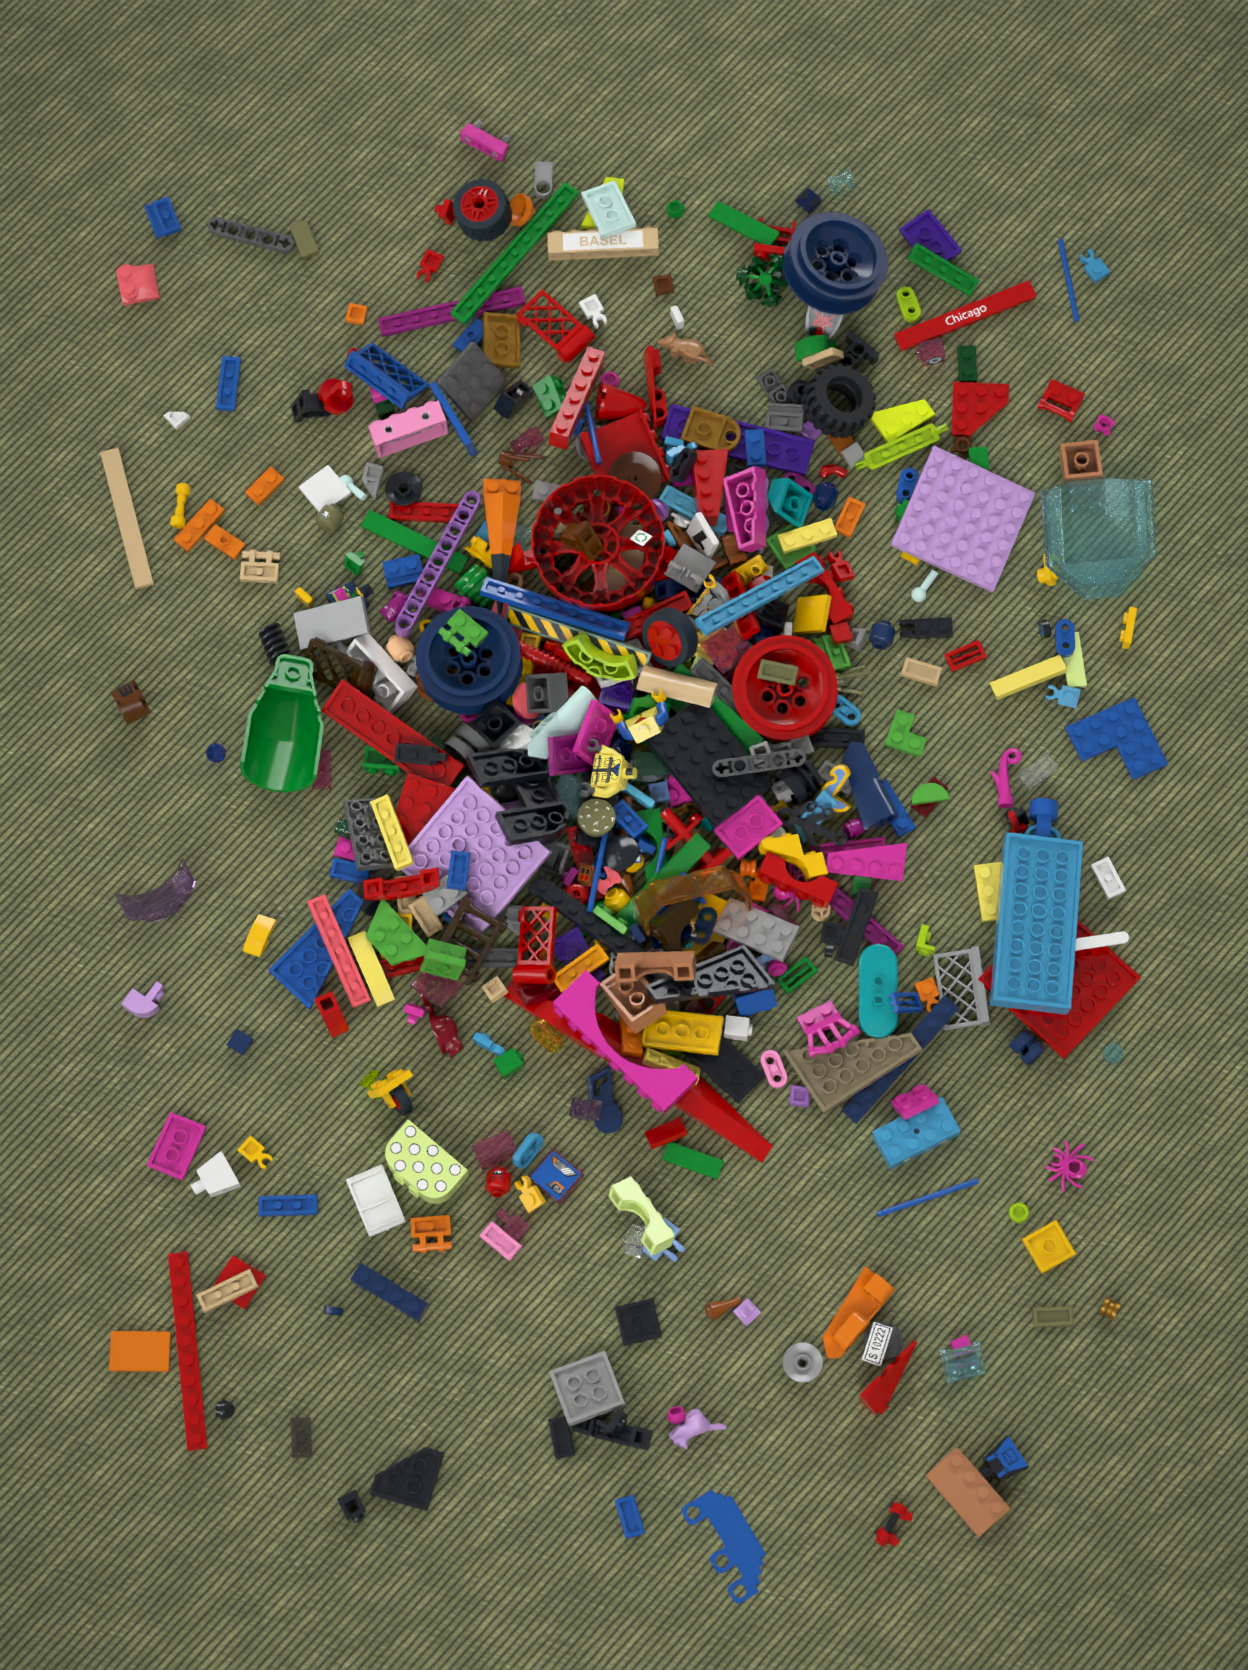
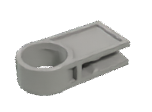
M535 162V195L540 199H547L552 195L553 162ZM541 184H546L550 187V190L544 194L539 193L536 189Z

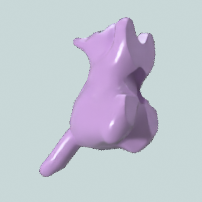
M692 1409L685 1416V1422L675 1426L668 1435L675 1445L684 1447L687 1450V1443L691 1437L706 1431L725 1430L727 1426L720 1423L711 1424L700 1410Z

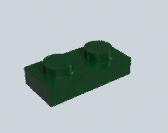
M976 345L957 346L958 382L977 383Z

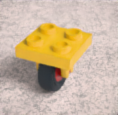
M395 1069L386 1075L387 1079L378 1080L370 1085L372 1089L367 1091L370 1098L382 1097L390 1109L395 1108L403 1116L413 1110V1105L409 1098L412 1094L405 1083L406 1080L413 1076L410 1069Z

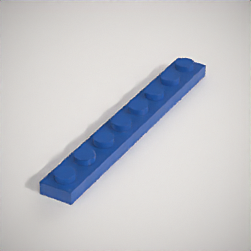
M486 577L480 590L481 596L624 641L630 627L629 622L580 608L579 606L571 605L567 602Z

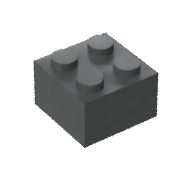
M566 672L525 675L528 713L557 712L568 701Z

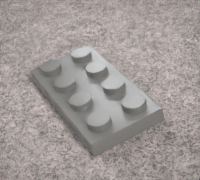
M733 898L729 899L713 929V932L738 944H744L746 947L780 962H784L800 931L799 926Z

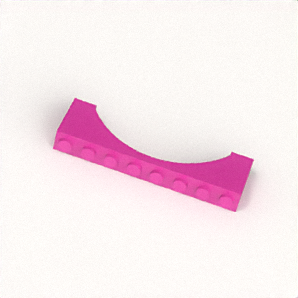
M585 970L553 1002V1011L560 1018L564 1016L569 1021L567 1023L573 1031L578 1030L582 1034L581 1038L588 1045L592 1044L596 1048L595 1052L601 1058L606 1057L610 1061V1067L616 1072L619 1070L624 1075L623 1079L630 1086L634 1084L638 1088L637 1093L643 1099L647 1097L652 1102L650 1105L658 1113L661 1111L665 1114L698 1082V1077L684 1064L679 1068L652 1069L638 1066L618 1055L608 1045L598 1027L595 1014V1000L600 983Z

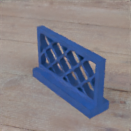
M373 342L357 352L354 350L350 352L344 365L346 369L400 409L406 407L408 401L428 389L430 385ZM372 360H379V363L372 362ZM386 370L393 371L394 374L387 373ZM401 381H406L408 384H403Z

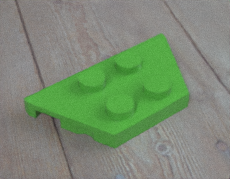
M381 900L366 934V939L391 966L425 956L427 946L385 900Z

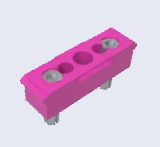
M478 119L474 126L467 123L464 129L460 130L461 141L500 162L504 161V157L508 153L507 142L510 139L508 134H505L502 140L493 137L480 129L483 121H480V119Z

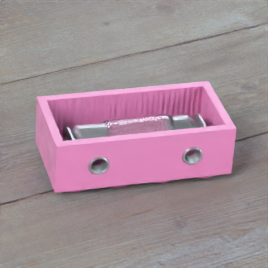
M439 400L435 402L429 401L424 406L412 407L402 414H393L388 419L376 420L371 425H368L371 441L378 459L448 434L446 418Z

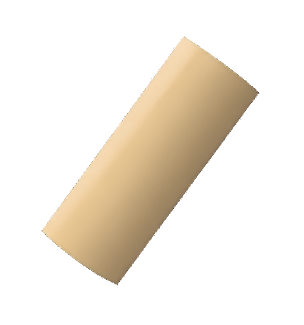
M645 665L641 671L636 689L649 693L654 692L659 695V689H661L666 697L710 708L715 701L718 683Z

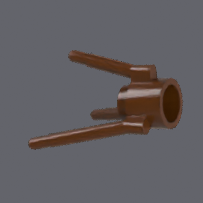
M502 450L498 464L503 465V470L509 471L532 484V480L510 468V466H514L516 460L529 462L530 458L546 459V456Z

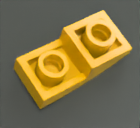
M258 914L247 936L243 952L261 957L269 944L268 938L277 925L276 920Z

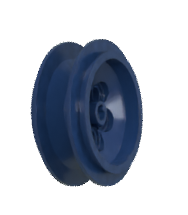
M839 212L818 213L803 220L795 229L783 253L785 260L782 262L783 273L791 290L808 306L828 314H851L866 307L875 297L879 287L885 280L888 270L886 249L878 235L861 220Z
M475 606L453 608L437 616L424 629L416 649V667L426 693L440 707L462 715L480 714L496 698L503 704L518 686L522 674L523 661L520 658L521 653L517 636L509 623L495 612ZM459 609L483 627L489 634L477 648H469L472 651L469 656L463 653L451 656L450 653L456 647L450 642L444 641L443 637L438 633L442 627L447 631L451 629L447 622ZM458 633L454 636L460 642L464 640ZM487 652L492 654L490 658H483V655ZM452 668L457 669L455 674H449L448 671ZM483 671H490L488 676H481ZM468 678L473 680L471 684H464V681Z

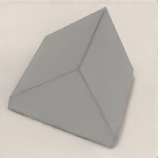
M852 628L851 634L853 639L852 641L845 642V645L861 651L868 636L865 628Z

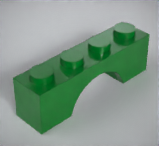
M660 808L637 811V815L648 825V829L641 835L650 838L657 847V854L654 860L645 866L646 883L655 875L662 837L668 838L666 832H663L662 825L666 824L660 816ZM669 850L665 851L662 867L671 859Z

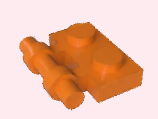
M450 1215L411 1218L412 1239L420 1238V1244H412L413 1252L427 1253V1251L434 1250L445 1252L447 1249H452V1241L444 1242V1236H452ZM437 1237L438 1242L426 1243V1238Z

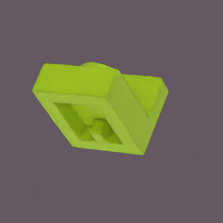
M924 924L921 925L915 951H919L918 953L923 956L934 955L936 947L925 944H929L931 932H928L929 926Z

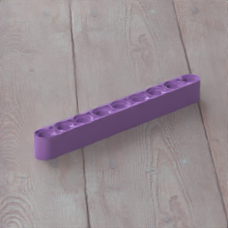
M468 491L462 498L395 622V632L398 636L407 637L412 632L475 517L480 505V495L476 491ZM474 500L476 503L469 504L467 501ZM465 515L467 519H460L459 516ZM455 530L458 531L459 534L453 535L450 532ZM449 546L451 549L446 551L442 547ZM439 561L442 563V565L436 566L434 565V562ZM432 577L434 580L429 582L425 578ZM418 592H422L425 594V596L418 597L416 594ZM415 608L417 611L415 613H411L408 611V609ZM404 623L407 624L408 627L403 629L399 625Z

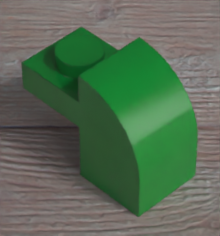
M826 335L803 338L794 344L796 361L802 362V359L831 347L837 349L836 341L828 340Z

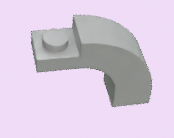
M809 735L780 744H769L767 741L749 747L751 755L800 749L806 756L815 753ZM795 752L793 757H788V753H785L787 758L786 765H789L790 760H795L798 752ZM775 755L772 759L773 764L781 766L783 763L782 756ZM756 758L754 760L755 766L762 768L764 760Z

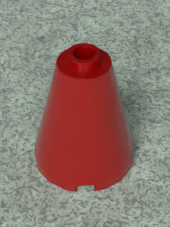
M601 383L596 398L599 410H595L596 420L622 419L637 413L639 409H642L643 413L647 411V403H644L643 398L607 383Z

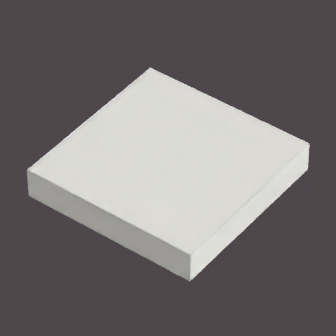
M329 465L299 486L300 491L318 512L324 505H338L351 495V491L340 482V478Z

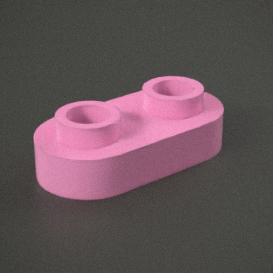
M765 1051L761 1056V1066L767 1081L773 1088H782L787 1082V1074L780 1056L776 1051ZM772 1058L774 1063L768 1064L767 1059ZM779 1076L781 1081L775 1082L774 1077Z

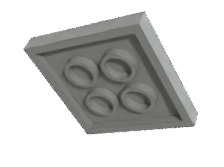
M605 1351L549 1371L569 1427L625 1406Z

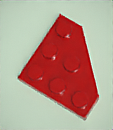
M953 382L951 437H971L982 425L991 420L997 412L1006 407L1009 403V384Z

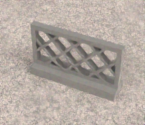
M979 946L966 950L934 954L937 986L940 994L939 1000L949 993L957 999L954 1003L955 1005L960 1001L968 1007L962 1016L956 1012L955 1015L959 1017V1020L956 1024H946L943 1027L944 1031L979 1025H991L986 988L978 980L983 974ZM968 954L969 962L965 967L956 962L961 955ZM947 958L951 963L944 970L939 966L938 959ZM954 964L962 969L957 978L948 973ZM964 972L972 977L971 982L967 986L959 981ZM945 975L954 980L948 989L941 984V980ZM956 983L965 988L959 997L951 992ZM967 991H970L975 997L970 1005L962 1000ZM971 1009L977 1013L978 1021L969 1022L964 1017Z

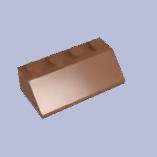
M958 1447L925 1475L978 1537L1010 1510V1507Z

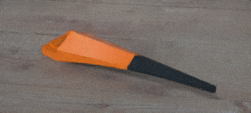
M484 478L483 505L493 577L495 580L507 583L521 499V481ZM496 601L498 615L501 616L503 602Z

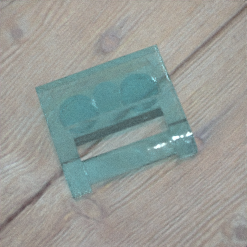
M979 1341L950 1351H946V1349L940 1351L947 1383L985 1374ZM975 1352V1355L949 1361L951 1358Z

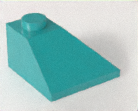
M789 478L773 479L767 497L774 512L797 528L803 527L813 495Z

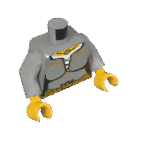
M711 574L708 576L712 581L708 583L703 579L704 585L707 588L686 613L696 630H700L695 623L696 618L730 601L728 591L721 584L715 582L714 576ZM732 622L724 626L723 628L728 631L734 625L735 622Z

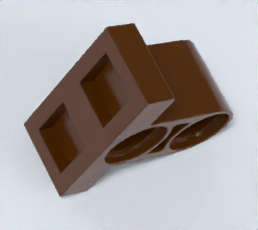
M583 521L580 525L571 523L559 537L566 547L583 552L590 561H594L605 549L591 524L587 521Z

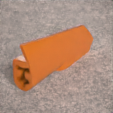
M866 1266L823 1335L825 1351L829 1359H840L869 1325L871 1318L895 1291L887 1281L877 1273L874 1274Z

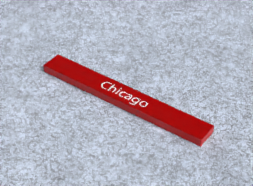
M1028 280L894 334V338L900 351L903 352L1036 299L1037 295Z

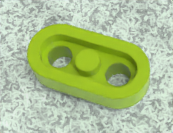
M906 286L898 289L896 301L903 319L909 323L916 322L920 318L921 309L913 289ZM907 293L909 296L904 297L902 294ZM913 309L915 312L910 313L909 310Z

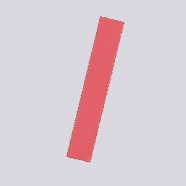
M324 894L307 901V905L352 1008L371 1001L326 895Z

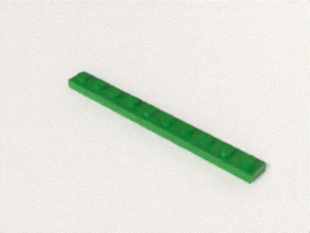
M564 182L450 312L451 316L466 325L579 196V191Z

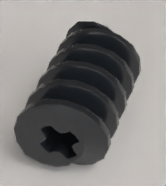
M279 623L270 624L259 632V638L262 639L261 643L264 646V651L267 652L266 656L269 658V663L272 666H275L278 656L291 653L289 649H285L288 647V643H281L286 638L280 636L283 631L278 629L280 627Z

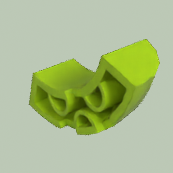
M585 632L570 638L562 644L569 658L576 665L578 664L585 669L586 673L594 677L612 679V681H626L637 677L638 667L634 654L618 656L606 653L596 647L589 640Z

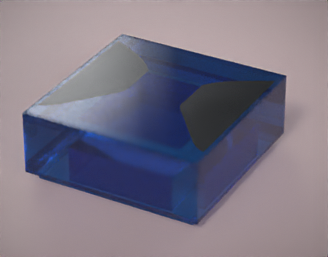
M809 188L796 199V203L808 213L821 202V198Z

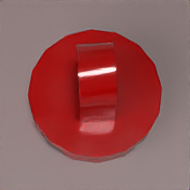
M334 378L328 379L319 387L318 399L319 401L322 400L325 410L331 414L341 415L346 413L353 405V385L348 381Z

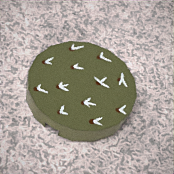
M590 799L584 802L577 814L580 829L593 837L606 835L612 830L616 820L615 811L611 804L601 799Z

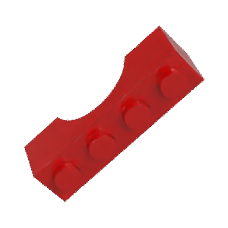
M814 551L796 561L795 565L815 556L824 568L823 574L806 583H815L822 586L828 595L831 596L827 619L829 624L834 625L852 620L854 608L850 602H846L842 588L840 586L837 587L834 583L835 578L831 571L827 572L824 567L825 562L820 555L817 556Z
M767 852L757 874V878L765 884L771 883L783 892H791L798 899L809 900L818 908H828L838 886V882L822 875L810 882L795 880L787 872L785 859L771 852Z

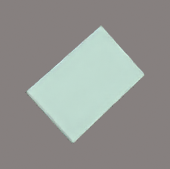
M615 180L581 192L584 203L602 239L636 227V222Z

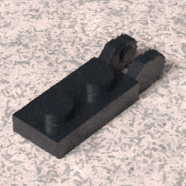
M952 617L904 619L899 621V626L914 627V631H901V638L929 639L953 637Z

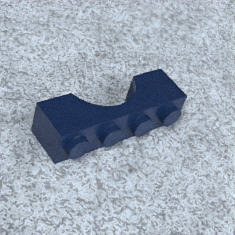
M360 1263L350 1279L354 1285L384 1300L417 1323H420L429 1308L427 1302Z

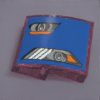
M552 1149L531 1173L529 1178L531 1183L537 1185L549 1198L560 1205L585 1175L566 1158Z

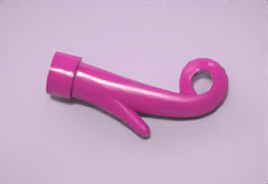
M1010 748L1002 754L999 763V776L993 770L990 772L997 786L999 808L1007 809L1014 806L1009 782L1008 763L1016 764L1022 759V753L1017 748ZM1013 754L1016 755L1014 759L1009 758Z

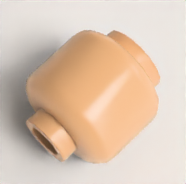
M395 634L389 638L386 649L392 659L401 663L409 661L413 656L414 646L408 637H400Z

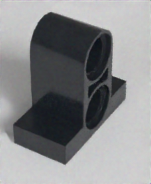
M853 331L846 335L845 343L849 345V348L843 353L844 358L839 360L838 363H849L852 369L855 370L865 360L872 365L878 361L879 353ZM861 350L863 353L856 354L854 351Z
M304 389L299 393L291 404L294 423L302 422L304 418L331 415L330 412L324 409L325 405L322 400L319 401L318 393H310L309 389Z

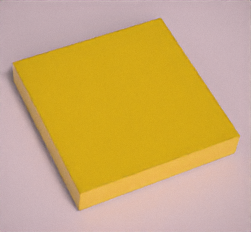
M826 594L798 597L792 633L801 635L825 632L831 596Z
M1057 1220L1022 1239L1041 1274L1076 1255Z

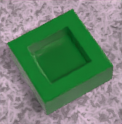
M350 551L345 556L343 566L358 577L363 572L365 563L363 558L366 555L362 551H358L356 554Z

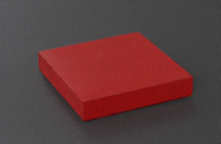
M232 1256L213 1286L250 1269L260 1288L266 1275L237 1257ZM259 1288L231 1302L246 1310Z

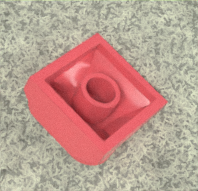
M125 264L117 269L124 306L160 299L153 264L138 266Z

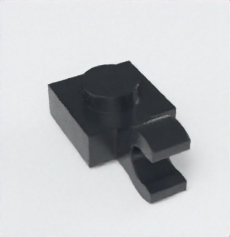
M823 922L821 942L826 943L825 957L832 958L834 944L840 945L843 924Z

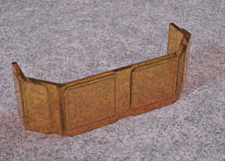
M716 866L694 871L684 876L677 875L653 881L647 889H644L634 899V910L645 933L650 935L649 921L664 905L733 889L738 892L747 910L751 911L752 894L740 874L731 869L727 870L725 866Z

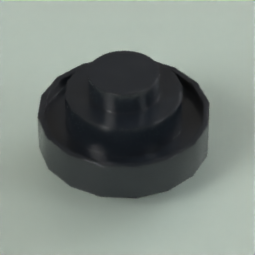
M797 380L790 385L787 397L792 404L803 405L801 403L802 392L808 383L807 381Z

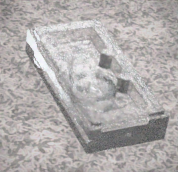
M1046 753L1019 773L1017 778L1030 791L1056 772L1059 767L1049 754Z

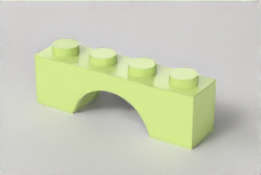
M632 1177L612 1185L608 1196L619 1211H631L643 1219L646 1229L641 1242L649 1253L653 1256L671 1247L675 1237L674 1232L666 1225L662 1215L655 1210L651 1200L644 1195L640 1185Z

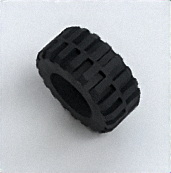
M836 363L834 366L829 364L819 369L806 384L802 392L801 403L804 405L802 409L804 414L807 413L806 418L809 423L812 422L814 424L813 427L816 430H821L822 434L826 436L830 434L833 438L853 436L873 416L876 409V402H874L876 394L872 392L874 389L872 384L868 383V378L865 375L860 374V370L857 368L854 370L852 366L847 364L845 366L841 363ZM826 390H836L842 393L850 402L851 412H843L836 409L828 400Z

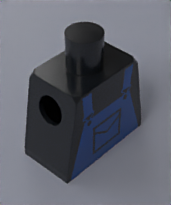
M1007 1435L984 1456L983 1461L987 1466L978 1472L985 1480L994 1476L998 1482H1001L1026 1471L1029 1466Z

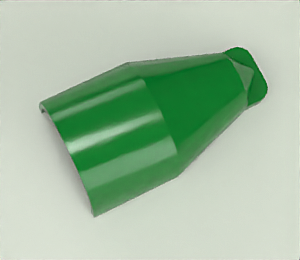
M288 654L278 656L274 671L248 713L240 770L248 782L259 788L273 792L289 793L302 791L310 787L316 780L324 724L321 719L320 706H318L317 693L312 676L313 663L307 658Z

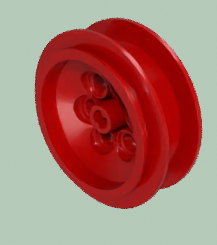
M778 635L756 643L742 656L734 672L732 694L738 713L749 727L767 740L784 743L806 735L812 736L828 722L836 706L838 684L830 659L817 645L801 637ZM761 659L799 667L795 686L777 682L767 683L763 679H758ZM801 678H805L809 682L804 688L798 686V681ZM789 686V692L786 694L782 693L781 687ZM765 693L773 695V699L770 702H765L762 699ZM798 697H803L806 703L803 706H797L795 700ZM781 704L788 706V711L784 714L777 711L778 706Z

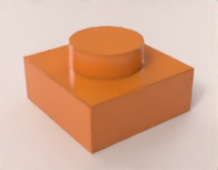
M349 303L345 319L346 323L364 326L368 307Z

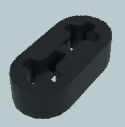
M687 447L681 450L670 470L669 475L672 480L679 483L686 480L697 460V452Z

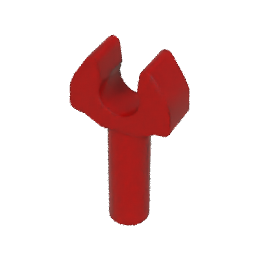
M1010 811L1008 817L1013 827L1010 833L1019 834L1021 832L1024 834L1028 827L1024 823L1019 824L1015 812Z

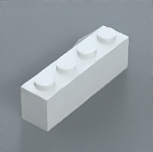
M370 634L355 638L346 650L350 657L360 662L371 661L375 664L378 670L372 686V690L376 695L374 698L377 703H381L383 708L390 713L396 711L409 700L418 686Z

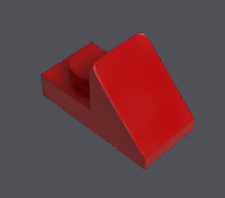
M520 543L513 547L508 575L536 568L532 549L523 551Z

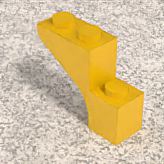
M786 833L778 838H773V836L765 837L758 846L760 854L766 856L767 852H771L784 858L785 862L798 867L804 876L805 882L813 881L820 875L826 877L828 874L823 853L811 851L804 855L798 834Z

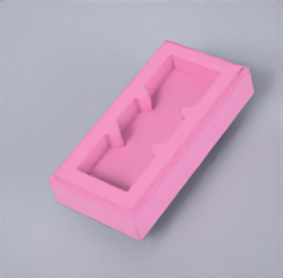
M493 1221L479 1235L481 1239L509 1262L522 1248L521 1244Z

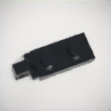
M396 743L394 762L433 766L437 765L438 761L448 762L449 754L439 753V748L432 746Z

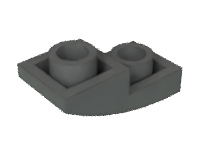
M769 368L755 377L771 403L787 404L790 402L787 397L788 390L780 382L773 368Z

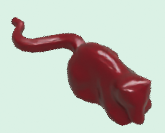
M416 979L417 989L428 1010L430 1024L440 1051L443 1055L449 1052V1056L452 1058L464 1049L462 1041L458 1038L457 1025L448 1015H435L433 1006L426 997L419 980Z

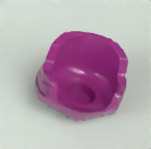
M396 590L390 601L384 608H381L379 613L389 623L395 622L409 596Z

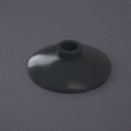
M398 472L392 475L385 485L387 498L399 506L414 504L419 500L423 491L421 480L410 472Z

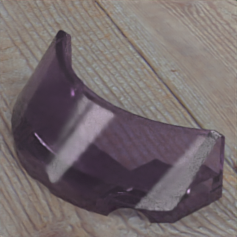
M183 858L180 860L179 866L172 877L157 889L140 895L117 894L116 897L128 920L159 921L173 913L175 914L188 902L189 895L195 889L196 880Z

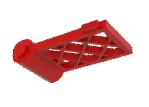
M543 289L517 313V321L524 327L528 325L558 353L557 357L562 363L573 361L596 338L587 326L582 325ZM543 296L548 300V306H537V301ZM527 310H535V318L527 319L523 314ZM537 310H548V318H537ZM550 310H559L561 318H550ZM537 322H548L549 330L541 331L537 327ZM550 322H562V330H551ZM564 322H572L576 325L572 330H564ZM551 334H562V340L556 345L551 340Z
M522 906L521 910L518 911V922H520L517 965L512 970V978L515 983L552 984L555 981L556 971L553 967L557 907ZM528 911H532L535 915L531 922L527 920ZM546 911H550V919L545 922L542 916ZM539 920L543 927L536 932L533 925ZM531 930L534 936L528 942L526 940V933ZM547 930L549 937L544 942L540 936ZM536 940L541 944L537 951L531 946ZM529 949L533 955L528 960H524V953ZM544 949L547 951V961H542L539 957V954Z

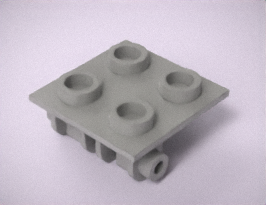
M683 544L673 561H670L668 564V569L664 575L697 593L704 583L703 579L707 578L716 562Z

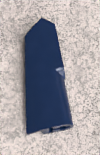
M851 741L842 760L851 773L848 779L864 830L867 831L874 825L877 828H881L896 820L898 813L883 786L882 779L864 744Z

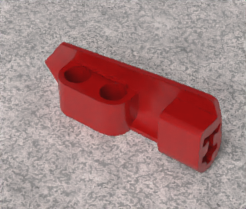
M649 345L643 353L651 424L652 429L656 433V427H662L666 423L667 406L664 391L660 388H655L654 376L662 372L659 349H653V345ZM656 396L661 397L660 400L655 401ZM661 413L664 416L661 418H657L656 414Z

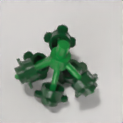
M770 254L771 260L769 265L771 269L767 273L765 272L768 266L767 260H761L758 256H754L747 268H745V264H742V268L737 270L736 280H739V286L745 283L743 287L746 290L745 297L748 300H760L762 298L761 286H765L767 294L763 296L764 302L761 305L775 307L778 305V301L782 299V296H778L777 293H779L781 288L787 286V282L782 278V273L780 272L783 269L782 262L785 260L781 255L775 256ZM749 279H756L759 283L752 282L749 284L748 282Z

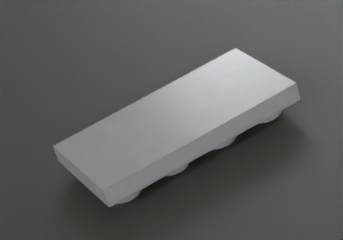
M364 596L293 613L300 650H306L310 639L315 637L326 641L325 644H330L370 633Z

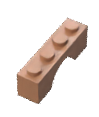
M695 951L618 953L614 965L617 982H636L642 976L651 973H665L672 976L675 981L694 980L697 970Z

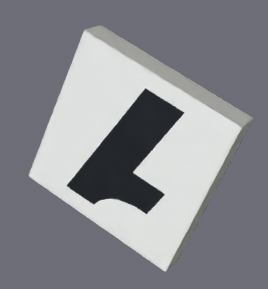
M699 512L694 515L687 533L697 550L711 559L719 545V541L703 514Z

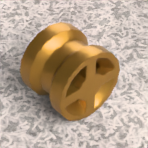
M1106 1296L1099 1315H1106L1109 1317V1320L1113 1321L1121 1303L1118 1301L1113 1302Z

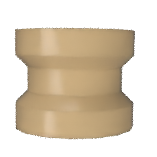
M830 904L827 909L812 905V918L818 922L826 921L830 916Z

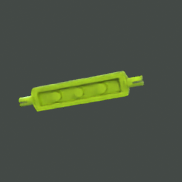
M931 423L864 453V460L854 463L855 467H857L856 470L859 471L862 468L868 467L872 471L939 441V434L949 430L946 427L947 424L944 423L935 427Z

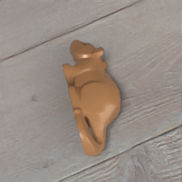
M673 333L671 336L657 341L661 347L671 349L672 358L677 359L680 355L684 357V362L690 364H697L698 361H703L710 367L714 364L705 354L704 347L698 340H683L677 338V334Z

